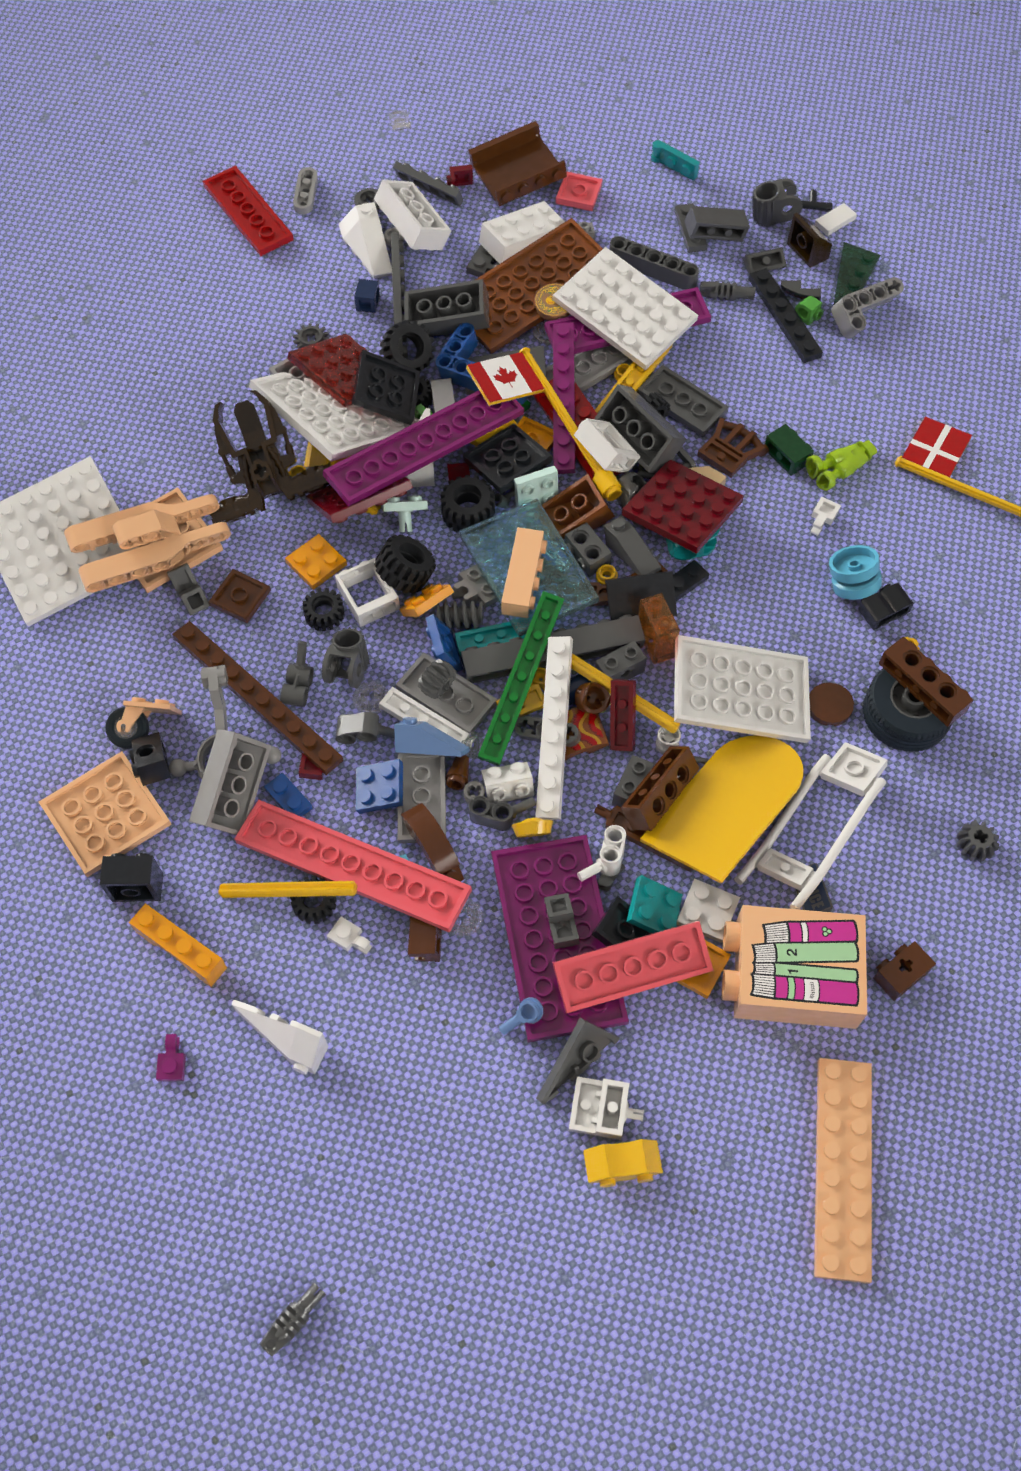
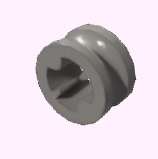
M471 781L465 785L464 799L468 804L475 796L474 794L470 796V790L472 789L475 792L478 791V795L485 797V788L480 782Z

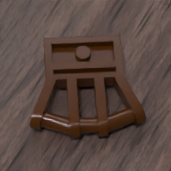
M720 417L715 434L698 450L697 456L732 478L741 467L745 466L747 461L758 456H765L769 452V447L760 441L756 432L753 430L750 432L745 429V425L742 423L725 421V418ZM723 429L731 431L724 440L720 438ZM741 435L744 437L736 447L731 445L737 436ZM749 444H753L754 449L745 453L742 452Z

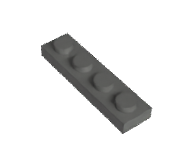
M395 162L393 169L398 178L407 182H413L417 187L459 207L464 200L458 187L454 185L449 186L437 177L434 179L423 170L417 171L408 163Z

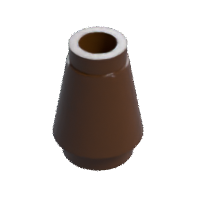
M463 755L454 759L445 776L446 785L449 788L463 790L468 783V756Z

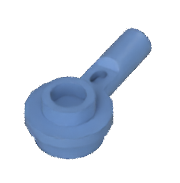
M533 997L524 999L520 1003L516 1015L499 1026L500 1032L505 1035L521 1023L538 1022L544 1013L541 1002Z

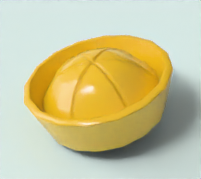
M538 817L527 818L519 823L512 824V828L517 838L551 834L553 820H543Z

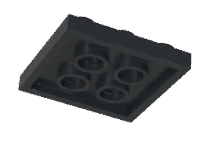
M362 350L359 355L352 404L411 425L415 416L421 371Z
M515 423L463 454L464 461L501 494L514 486L515 478L539 471L553 462L552 455Z

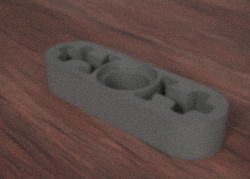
M519 717L514 730L522 739L541 742L542 718ZM526 723H528V725L531 728L536 729V733L533 729H526L525 732H523L521 727H525ZM567 723V734H569L570 730L574 733V736H570L569 740L566 738V746L568 747L577 745L581 739L579 729L572 723Z

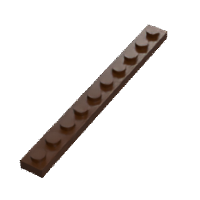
M188 621L172 634L174 640L204 667L225 665L228 675L227 687L301 754L303 753L312 764L320 768L325 775H328L343 762L341 754L192 622Z

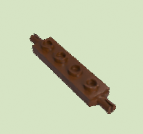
M598 804L595 808L594 814L606 819L605 828L612 825L621 826L626 831L627 840L689 872L694 870L640 842V838L646 831L633 830L621 807L616 805L610 811Z

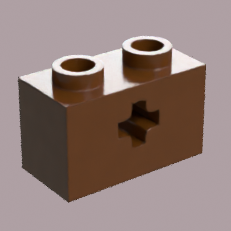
M916 941L909 946L903 944L894 952L895 958L891 961L886 958L876 967L878 972L873 979L893 1001L897 1000L927 975L936 965Z

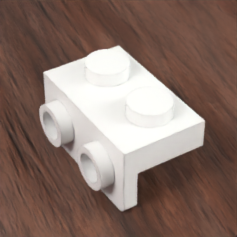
M515 762L511 765L493 766L481 770L487 799L491 803L496 804L535 795L533 777L528 762Z

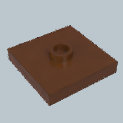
M232 569L208 602L211 607L247 624L268 596L271 588L269 585Z

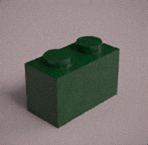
M787 424L766 436L765 444L769 447L768 454L791 476L805 468L806 459L814 453L812 447L805 443L798 436L797 432Z

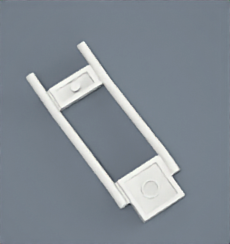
M846 742L832 759L829 755L823 754L810 770L761 846L734 878L735 882L742 885L752 871L758 868V871L801 891L790 905L791 909L800 910L829 871L873 800L886 785L885 779L879 776L887 767L888 760ZM821 776V779L864 798L815 872L812 867L788 857L771 847L817 777Z

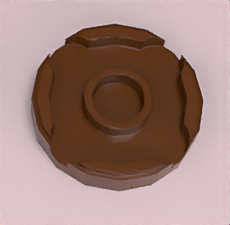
M831 682L821 683L814 687L809 694L810 716L821 725L839 726L847 722L852 715L854 708L853 697L846 688L839 684Z

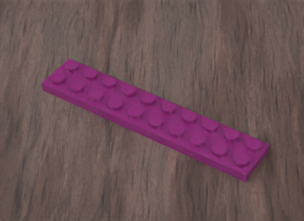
M479 390L324 469L323 476L349 507L523 415L524 408L516 399L489 406Z

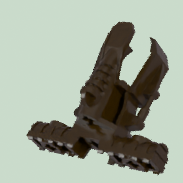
M256 390L249 391L264 405L271 435L270 439H266L254 404L248 400L235 404L234 414L246 448L237 451L222 424L224 421V404L220 401L214 406L212 421L219 447L218 454L225 463L230 482L234 485L245 484L248 491L245 495L241 494L220 501V508L216 512L209 514L212 517L213 524L218 522L232 523L246 518L248 514L254 515L256 511H265L264 499L284 493L287 499L292 501L297 496L303 497L305 493L311 494L327 488V485H329L323 476V470L332 466L331 462H328L326 465L322 464L305 469L301 473L296 474V476H290L287 468L295 464L297 458L295 457L292 444L289 442L287 428L282 424L279 415L271 403ZM282 435L285 440L287 455H282L277 447L281 445L279 437ZM231 455L234 460L238 461L239 472L235 473L226 456Z

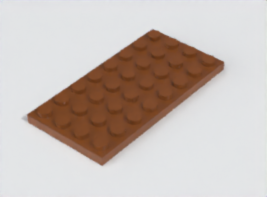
M571 218L475 279H483L489 293V328L475 330L477 340L490 354H493L545 320L537 313L535 308L536 293L548 284L559 283L564 285L603 248Z

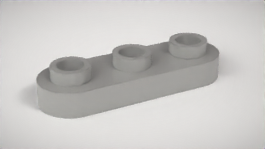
M311 167L303 168L298 173L293 199L294 210L298 214L305 215L313 210L318 175L317 171Z

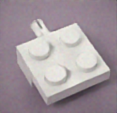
M577 1076L568 1131L621 1140L623 1126L627 1118L643 1121L644 1110L628 1108L629 1083L604 1078L601 1081Z

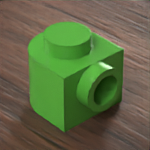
M813 296L806 297L795 306V311L808 326L815 320H819L824 313V310L821 309L822 302Z

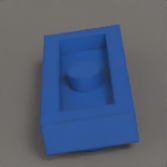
M283 772L264 786L265 791L283 810L302 817L313 809L312 804Z

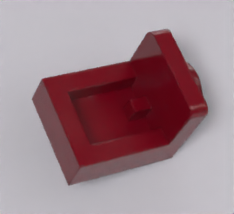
M472 164L449 167L450 175H446L447 185H473Z

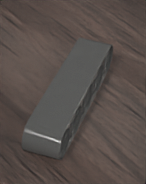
M616 236L610 240L609 250L642 274L683 290L697 286L699 275L697 265L624 237Z

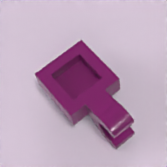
M166 1034V1053H158L157 1081H184L186 1055L178 1053L180 1037H177V1034Z

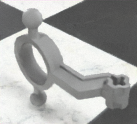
M226 666L201 668L202 684L204 689L209 688L214 708L216 733L218 729L228 731L226 703L222 691L223 686H228ZM216 734L210 736L202 743L195 761L172 760L169 764L170 773L175 777H181L187 771L197 770L199 777L202 779L205 771V757L209 750L212 749ZM271 746L267 763L276 764L281 759V751L279 748Z

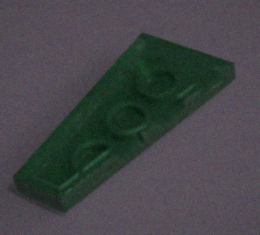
M844 242L833 305L845 295L865 288L880 259V254Z

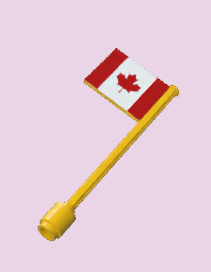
M524 347L519 353L466 366L467 371L489 406L544 392L594 471L593 483L602 497L607 499V501H613L620 497L622 494L621 484L614 473L604 470L574 436L578 428L533 358L530 348Z

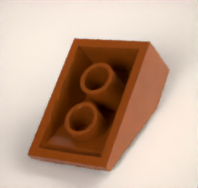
M588 474L534 510L553 543L564 540L565 534L585 523H588L594 530L615 517L608 503L602 497Z

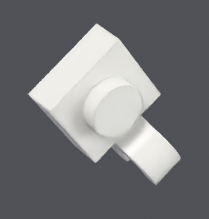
M821 497L811 516L815 518L810 533L818 536L825 523L831 525L841 505Z
M342 916L327 935L328 940L347 952L353 946L367 955L372 948L370 941L360 936L362 933L361 928Z

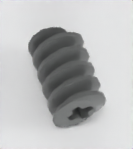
M445 600L443 606H440L439 603L437 604L436 617L444 624L446 622L449 629L452 628L454 623L457 629H460L463 623L466 629H469L472 623L474 629L479 628L481 623L483 625V601H480L478 607L475 606L474 601H471L469 607L466 606L465 601H462L461 606L458 607L456 600H454L452 606L449 607L447 600Z

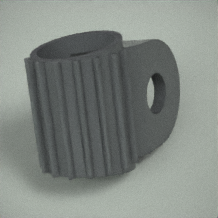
M784 178L763 182L756 186L752 197V217L757 224L773 226L776 223L792 220L793 214L796 212L800 214L803 205L801 199L795 196L797 192L795 182ZM785 206H792L789 211L784 212L783 210Z
M349 627L348 629L343 628V630L337 631L333 635L331 645L325 653L322 664V679L324 683L331 684L338 677L348 679L351 688H358L360 686L364 672L368 669V664H370L365 638L361 631ZM344 658L351 659L347 671L341 666Z

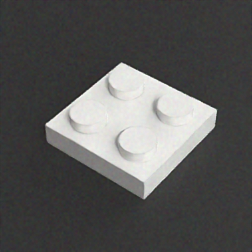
M694 879L679 914L677 925L681 926L700 921L703 935L722 943L725 921L732 920L740 897Z

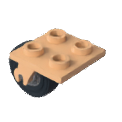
M132 697V701L123 700V705L126 707L118 708L110 714L106 721V734L115 746L123 749H132L131 740L149 734L147 718L151 713L182 715V710L176 708V704L169 703L167 700L155 699V703L146 701L144 698Z

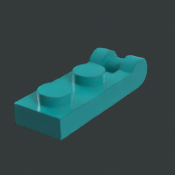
M655 140L652 143V162H660L693 181L698 177L700 161L663 141Z

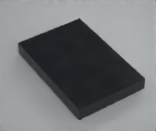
M673 571L605 580L610 621L617 620L624 615H639L640 621L677 616Z

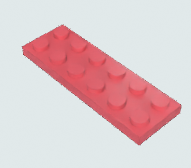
M700 921L552 962L566 1013L713 971Z

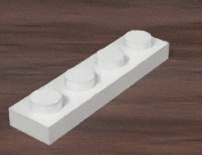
M394 687L388 691L379 703L380 709L400 721H403L405 717H415L417 721H425L463 744L469 739V733Z

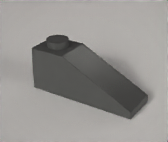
M623 516L603 525L606 545L637 575L656 573L661 570L660 564L636 529Z

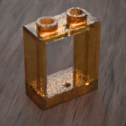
M660 593L641 599L638 615L645 637L644 645L653 664L675 658V639L679 635L680 629L663 594Z

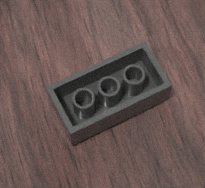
M483 279L404 291L405 320H409V322L414 320L417 321V325L421 323L425 325L424 330L429 329L431 332L429 337L452 334L463 323L472 324L475 330L489 328V293Z
M618 384L594 418L595 420L610 422L641 456L638 462L649 473H657L667 461L672 460L687 440L629 386Z

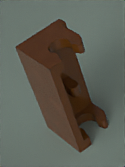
M410 916L409 957H415L414 961L440 962L442 929Z

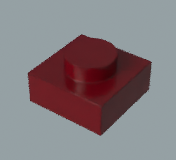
M467 463L447 464L449 481L451 479L455 481L458 476L464 478L465 475H470Z
M302 753L298 772L299 778L323 780V771L312 764Z

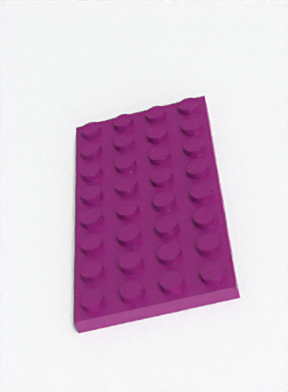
M587 835L491 851L520 1003L528 997L538 999L543 1006L544 1013L538 1022L524 1023L528 1043L571 1035L579 1018L603 1029L627 1025L629 1020L623 997L566 1013L552 963L606 947L591 935L604 915L596 874L584 881H580L577 876L578 872L593 865ZM568 893L579 936V945L555 949L544 897Z

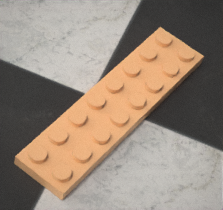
M827 1058L818 1059L815 1278L872 1283V1063Z

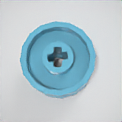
M854 545L842 548L831 556L829 568L832 576V588L837 596L856 600L869 597L878 592L882 586L879 554L875 549L869 546Z

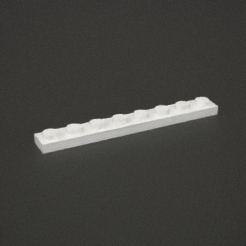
M571 636L548 637L535 817L543 820H561L573 648Z

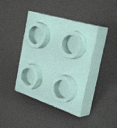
M555 466L514 479L516 510L519 514L538 508L558 494V471Z
M420 495L407 496V500H400V497L394 496L387 499V502L381 505L383 512L396 511L398 513L399 532H405V523L406 531L412 532L411 512L413 510H427L428 504L427 500L422 499Z

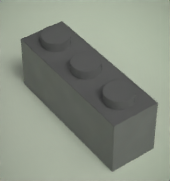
M691 206L684 220L690 238L742 242L750 228L745 211L737 209Z

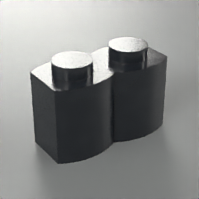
M899 583L887 584L880 589L879 593L861 599L858 610L871 628L875 630L909 613L914 603Z

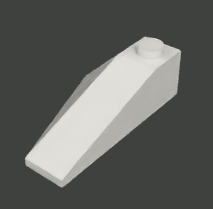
M375 202L356 205L339 223L342 239L346 245L348 244L351 247L353 254L359 257L362 265L374 279L391 276L392 267Z
M233 1000L232 1006L235 1011L293 1065L292 1068L295 1071L304 1075L307 1072L315 1075L329 1047L322 1032L293 1020L289 1025L287 1021L274 1013L266 1017V1013L261 1009Z

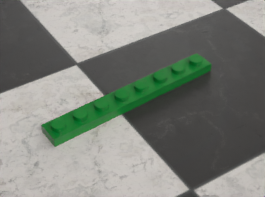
M545 591L542 592L479 751L478 759L500 766L548 644V637L551 636L564 603V598Z

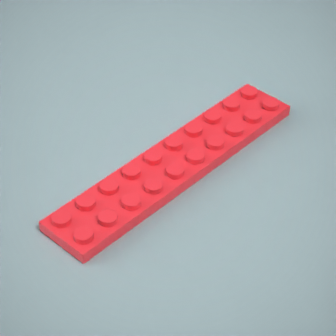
M259 799L234 838L237 844L318 878H324L325 881H355L358 887L356 894L449 933L472 891L470 885Z

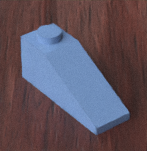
M405 717L403 721L394 724L395 752L462 757L470 752L469 747L425 721H417L415 717Z

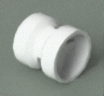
M660 727L657 732L656 749L661 754H664L670 746H679L680 730L678 729L673 734Z

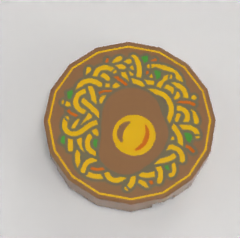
M548 284L536 293L535 308L537 313L544 319L552 321L570 315V313L552 300L553 294L563 284Z

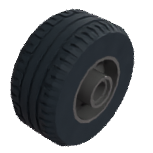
M884 668L873 678L863 701V714L868 729L879 741L900 751L919 752L930 747L932 748L945 737L952 726L951 724L947 727L923 705V702L915 698L908 688L903 687Z

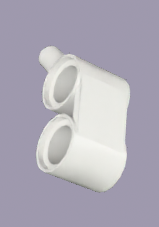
M618 825L606 828L603 845L600 850V858L596 860L595 864L577 873L580 881H584L599 872L605 876H615L620 872L626 843V831L624 828Z

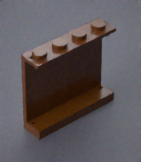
M536 121L468 150L473 169L498 206H502L567 177L565 161L558 162L541 139L539 124Z

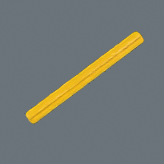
M572 653L571 669L591 682L601 684L611 694V680L613 679ZM636 694V711L673 734L677 732L681 723L674 722L672 716Z
M355 881L222 883L219 886L218 893L222 898L354 896L357 893L358 887Z

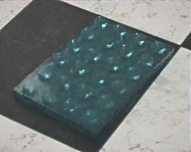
M538 499L459 531L461 540L500 606L517 527L544 531L547 549L546 554H541V559H544L542 572L537 574V577L540 578L539 589L533 593V596L536 597L535 609L530 610L529 618L506 615L518 637L526 634L543 591L564 598V603L557 620L599 602V596Z

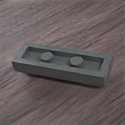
M694 203L675 205L674 212L687 252L706 251L708 246L706 239L690 238L684 221L690 207L694 206Z

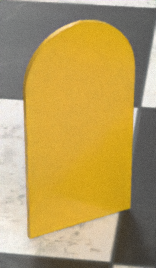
M758 735L740 737L724 744L687 784L680 796L676 798L669 810L659 820L656 827L652 831L644 833L640 838V842L722 884L800 788L803 780V764L798 753L781 740Z

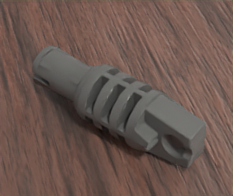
M705 281L700 284V293L703 297L717 299V297H720V300L731 298V301H734L736 298L754 300L756 287L738 286L736 282L730 284V282L725 283L724 281L722 283H719V281Z
M314 1282L297 1302H291L284 1309L259 1343L270 1356H273L294 1338L308 1322L309 1313L326 1296L322 1289L315 1294L320 1287Z

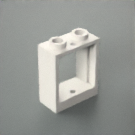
M586 418L579 424L578 430L574 434L604 470L628 473L641 457L610 422Z
M375 558L363 561L359 565L345 569L335 575L337 588L360 627L400 609L399 597L395 590L387 585L376 572L377 568L374 566ZM374 576L385 595L357 607L347 588Z

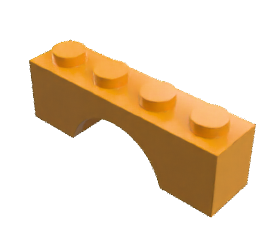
M146 903L129 921V924L138 935L153 946H158L172 955L193 975L210 987L214 985L227 969L221 957Z

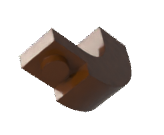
M420 803L402 813L401 816L409 834L422 849L432 870L460 882L464 880L459 867V860L450 842L425 805Z

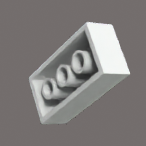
M382 180L374 200L380 210L385 213L389 221L398 230L399 234L406 240L408 246L414 250H443L451 229L413 182Z
M543 201L483 222L479 243L500 264L565 221Z

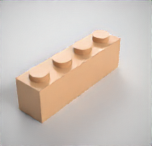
M517 527L501 601V612L503 615L529 618L530 610L535 609L536 597L533 596V593L539 589L540 578L537 577V574L542 572L544 559H541V554H546L547 549L544 531Z

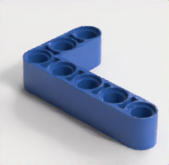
M463 323L457 327L436 357L435 363L441 379L451 378L453 384L477 392L479 389L466 369L468 364L476 363L468 360L478 345L477 336L472 324ZM527 396L516 400L522 405L526 402Z

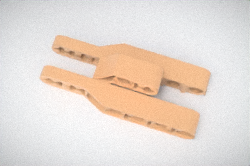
M208 494L175 505L153 502L144 503L72 525L65 529L64 535L70 551L74 553L90 549L93 551L96 550V547L109 543L116 544L117 541L121 549L138 547L87 563L79 568L78 572L85 590L93 593L173 568L190 551L222 542L231 536V532L226 522H218L183 534L180 533L177 524L212 514L220 508L216 496Z

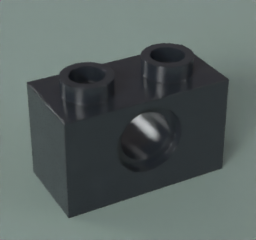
M159 732L131 740L133 750H129V754L133 763L131 765L135 778L140 777L143 786L171 778L166 749Z

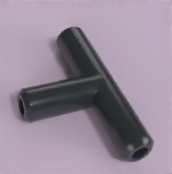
M815 189L810 190L809 201L801 200L802 209L832 210V203L817 202V191Z

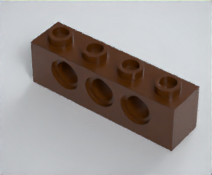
M904 636L884 651L879 661V665L903 687L908 688L910 693L920 702H923V705L947 727L966 713L974 701L966 690L961 689L948 674L942 672L935 665L932 659L921 653L916 645L908 641Z
M670 746L622 805L621 809L633 830L652 831L700 769L689 746Z

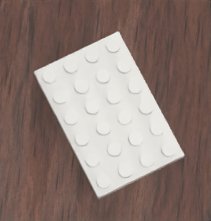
M607 247L601 250L553 294L552 298L555 303L644 370L655 362L698 319V314Z
M678 635L675 639L674 722L808 743L811 740L808 657Z

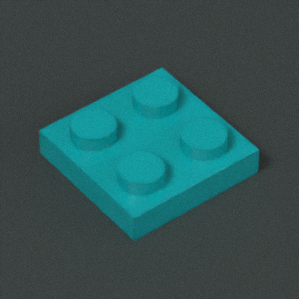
M640 875L636 878L626 922L652 934L674 928L677 925L683 894Z

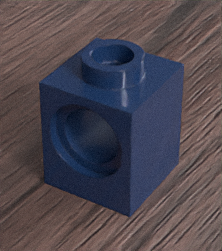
M359 279L354 295L356 311L376 313L380 297L379 282Z

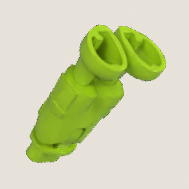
M870 440L865 442L859 441L826 454L824 461L817 455H811L806 459V469L811 479L817 477L816 485L818 488L827 491L835 486L837 478L842 480L847 478L866 462L870 461L872 456L877 453V449Z

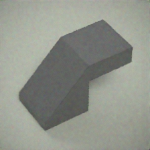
M187 563L166 572L190 616L210 607L201 586L197 583Z

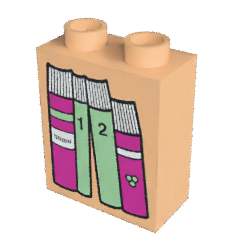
M742 905L736 922L725 921L723 951L735 952V970L724 969L722 1000L734 1001V1018L857 1029L867 1016L865 915Z

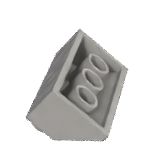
M218 729L189 822L237 835L252 811L271 745L236 732Z

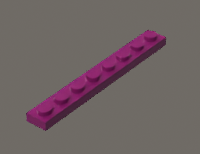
M574 322L553 324V389L575 423ZM553 407V466L556 467L558 474L576 473L575 441Z

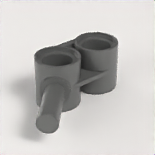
M298 641L296 663L288 665L286 683L283 684L280 701L283 704L305 707L314 669L305 663L307 642Z
M361 712L338 716L335 740L339 743L353 744L356 742V737L361 741L372 742L377 740L378 735L395 738L394 728L382 726L379 723V715L376 713Z
M478 795L469 801V817L475 824L499 831H506L511 828L513 819L516 818L517 814L536 806V802L533 797H530L511 806L506 802L491 803L486 797ZM479 807L485 809L481 813H477L474 810ZM499 814H506L508 817L506 819H499L497 816Z

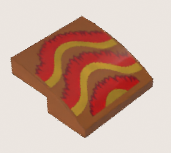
M578 707L568 710L567 723L576 725L581 733V739L575 746H566L565 760L585 751L590 754L610 745L599 713H584ZM572 730L567 734V740H569L570 736H574Z

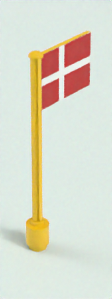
M925 416L903 456H899L896 459L895 467H901L1021 517L1020 506L950 478L972 435Z

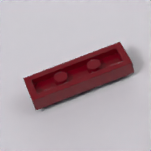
M613 679L611 680L610 750L633 752L635 750L636 680Z

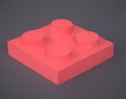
M566 171L567 177L563 178L556 196V204L593 211L603 179Z

